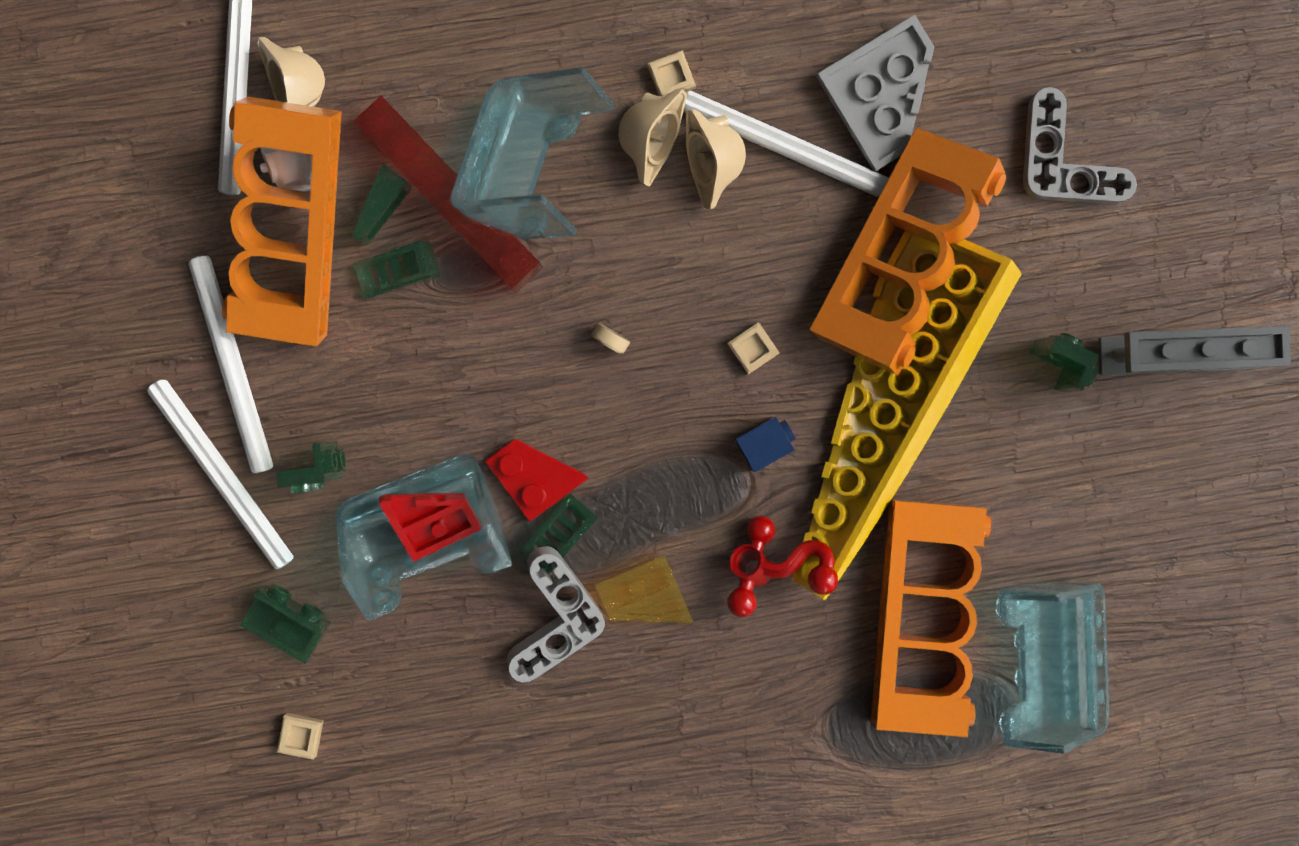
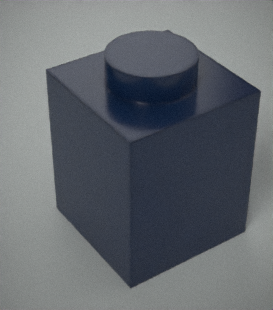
M772 417L734 438L751 471L756 472L794 451L791 442L796 440L786 420L779 423L777 417Z

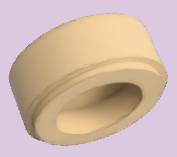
M598 323L592 332L594 339L619 354L624 353L630 344L628 339L601 323Z

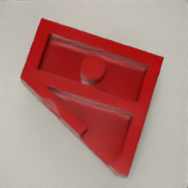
M518 439L513 440L485 461L529 521H532L588 479L585 473Z
M465 493L384 494L379 497V505L413 562L482 530L481 522Z

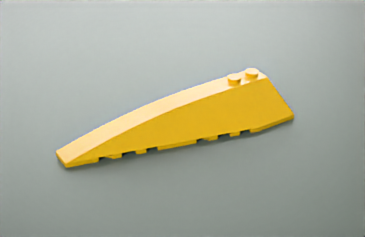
M905 231L887 264L910 273L924 272L936 262L940 248L935 242ZM965 239L959 243L949 244L954 251L955 265L951 276L943 285L934 290L925 291L929 298L930 312L924 326L920 331L911 336L916 341L914 345L916 350L909 366L903 367L897 376L855 356L853 363L855 365L851 383L846 388L831 441L833 448L829 462H825L821 476L824 478L818 499L815 498L811 513L814 515L809 532L805 533L803 542L818 540L828 545L835 558L834 570L837 572L838 581L908 474L1022 273L1012 259ZM879 277L873 293V297L877 299L871 313L868 315L888 322L899 320L912 308L914 292ZM811 555L804 561L799 570L794 573L792 581L826 600L829 594L819 595L814 593L809 587L808 575L811 569L819 565V558Z

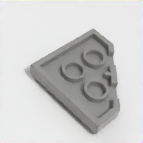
M913 15L827 67L816 76L863 156L875 172L901 157L912 136L916 116L919 112L925 80L934 52V45L916 15Z

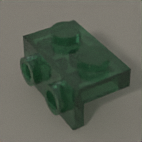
M1060 333V336L1049 335L1047 338L1035 340L1029 354L1062 368L1054 387L1055 390L1059 392L1083 391L1085 386L1089 387L1097 376L1099 367L1095 364L1099 354L1082 347L1083 341L1067 333Z
M337 442L312 444L315 467L276 472L278 488L290 486L291 494L324 489V482L342 479L341 471L346 470L344 450L342 448L338 449Z
M272 584L271 587L265 585L258 588L253 595L256 599L240 626L306 664L315 652L331 622L323 618L325 613L319 608L308 603L301 605L292 600V594L279 585Z

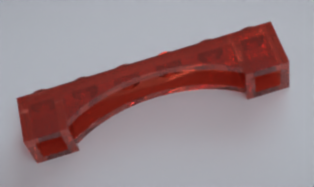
M382 95L353 121L516 293L543 268L532 253Z

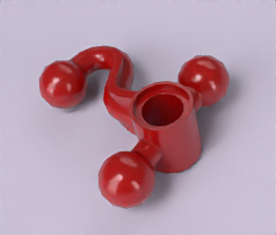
M763 515L755 516L749 520L746 526V533L750 540L749 545L737 547L730 556L729 565L731 571L740 578L738 588L731 591L727 598V606L733 615L748 617L754 613L757 607V599L753 593L754 587L765 585L771 577L787 578L792 576L811 555L819 558V565L811 569L808 575L810 589L819 595L830 594L836 589L838 575L834 570L835 558L832 550L826 543L818 540H807L800 543L785 562L773 563L763 554L765 544L772 541L775 536L774 522L769 517ZM754 559H758L756 568L746 573L747 564Z

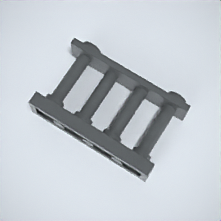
M1290 326L1141 331L1124 333V337L1098 338L1100 375L1249 370L1256 367L1291 366Z

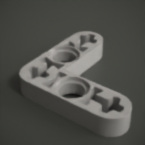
M1053 87L1043 88L1038 91L1029 101L1027 111L1023 188L1026 193L1032 198L1041 200L1119 204L1131 198L1136 191L1137 181L1134 174L1128 169L1063 164L1067 110L1066 98L1060 90ZM1046 98H1049V104L1055 105L1056 109L1048 114L1047 125L1037 127V123L1040 124L1045 120L1046 113L1045 108L1039 107V104ZM1039 134H1047L1052 137L1054 148L1051 153H1041L1036 148L1035 140ZM1034 160L1038 162L1053 161V164L1049 163L1044 167V178L1050 180L1051 184L1044 187L1043 190H1040L1039 183L1034 182V178L1042 172V163L1034 164ZM1073 174H1083L1088 179L1089 187L1085 193L1079 194L1072 190L1070 180ZM1116 177H1118L1119 184L1125 185V189L1118 192L1117 195L1114 188L1103 187L1098 190L1099 183H1110Z
M548 546L535 549L529 555L527 566L533 581L560 616L515 645L507 655L508 669L511 677L519 682H530L538 678L598 637L605 627V619L597 603L559 552ZM545 560L548 564L551 563L557 577L551 580L547 571L544 568L540 569L539 563ZM573 586L577 589V592L571 600L561 601L556 598L560 588ZM581 607L585 615L589 619L592 618L593 623L589 626L584 622L582 623L576 610ZM554 634H560L566 638L565 643L557 649H551L545 645L547 639ZM537 646L540 647L543 658L540 657L539 652L536 653L535 648ZM524 658V660L530 661L531 665L529 667H525L523 664L519 665L518 660Z

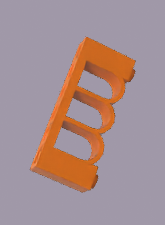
M245 97L236 101L235 105L232 106L229 113V128L234 130L233 142L244 144L235 154L232 168L236 183L247 196L234 207L230 220L232 233L244 250L231 262L228 273L233 292L224 299L222 305V317L227 319V333L316 347L327 336L342 111L255 97ZM266 147L313 155L310 192L279 188L266 184L259 178L254 169L253 159L255 151L258 148ZM263 202L309 210L307 245L264 237L256 230L252 223L251 211L253 204ZM251 256H263L306 263L304 296L271 291L260 287L250 275L249 262Z
M916 127L816 316L810 331L821 341L897 376L903 367H908L916 350L914 347L916 341L911 336L920 331L924 326L930 312L929 298L925 291L938 288L951 276L955 265L954 251L949 244L959 243L969 237L977 227L980 217L978 203L988 206L993 195L998 196L1005 184L1006 175L1000 159ZM920 180L965 199L963 211L958 218L942 225L926 222L903 211ZM895 227L935 242L940 248L936 262L924 272H906L878 259ZM871 273L914 292L912 308L904 317L888 322L853 308Z
M891 499L888 504L870 722L876 730L968 737L969 726H973L975 722V705L971 703V699L965 693L970 688L973 672L972 664L967 655L959 648L968 643L974 635L977 626L976 610L964 594L971 591L977 584L982 571L981 558L974 546L984 547V538H989L991 517L986 515L987 508ZM907 540L955 544L961 549L965 557L963 574L957 581L949 585L904 582ZM903 594L949 597L956 600L961 612L959 626L953 633L944 637L900 634ZM898 648L939 650L952 653L957 666L955 677L948 685L939 689L895 686Z

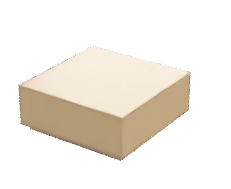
M683 50L647 63L659 97L663 98L675 89H682L685 92L695 89L696 85Z
M759 322L727 343L747 374H750L779 354V351Z
M286 713L283 717L277 753L314 760L317 757L324 720Z

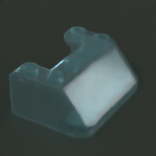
M470 455L455 457L352 497L343 502L336 511L341 582L367 621L388 614L398 606L402 598L400 580L420 574L467 554L470 555L474 569L482 574L494 573L512 565L500 516L477 460ZM465 493L481 522L482 530L414 562L379 505V497L384 494Z
M1090 582L1023 584L1000 590L996 603L997 616L1002 620L1004 626L1017 627L1014 636V646L1018 651L1019 667L1016 671L1015 682L1020 693V700L1010 704L1000 717V729L1004 734V746L1065 754L1103 735L1109 722L1106 600L1103 586L1100 583Z

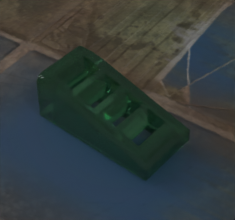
M384 163L377 173L352 234L354 238L364 245L370 244L412 190V186Z
M416 241L353 263L364 300L440 277V271L429 241ZM399 258H404L409 273L408 277L404 275ZM386 262H389L394 278L393 282H390L385 266ZM375 266L381 286H375L370 267Z
M569 494L524 544L519 553L528 560L529 555L535 550L533 549L534 546L538 543L541 547L548 546L554 548L564 558L598 517L572 494ZM567 508L584 522L580 527L563 514ZM557 520L573 533L570 539L553 525ZM546 532H549L563 545L560 550L543 537ZM545 560L539 563L540 569L544 568L548 574L553 571L551 563L548 564Z

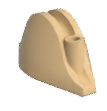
M259 37L257 42L275 100L315 107L320 100L325 85L324 72L315 59L303 53L301 46L282 48L265 37Z
M675 89L663 98L651 93H645L642 102L630 107L620 122L618 134L620 144L623 150L633 159L639 181L649 187L667 160L677 138L688 94L682 89Z
M686 110V148L691 173L704 209H713L717 205L723 190L739 176L744 167L746 158L744 142L740 135L729 127V121L725 115L706 119L698 110Z

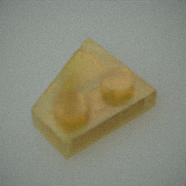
M665 554L595 585L610 620H638L650 623H693L692 616Z

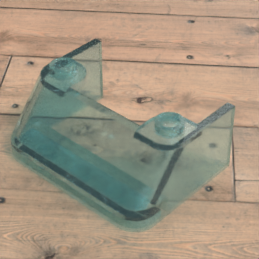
M584 67L510 77L497 81L486 93L451 194V203L463 215L522 239L575 236L577 229L543 194L533 195L549 143L561 142L571 138L577 131L582 115L610 112L614 110L615 104Z

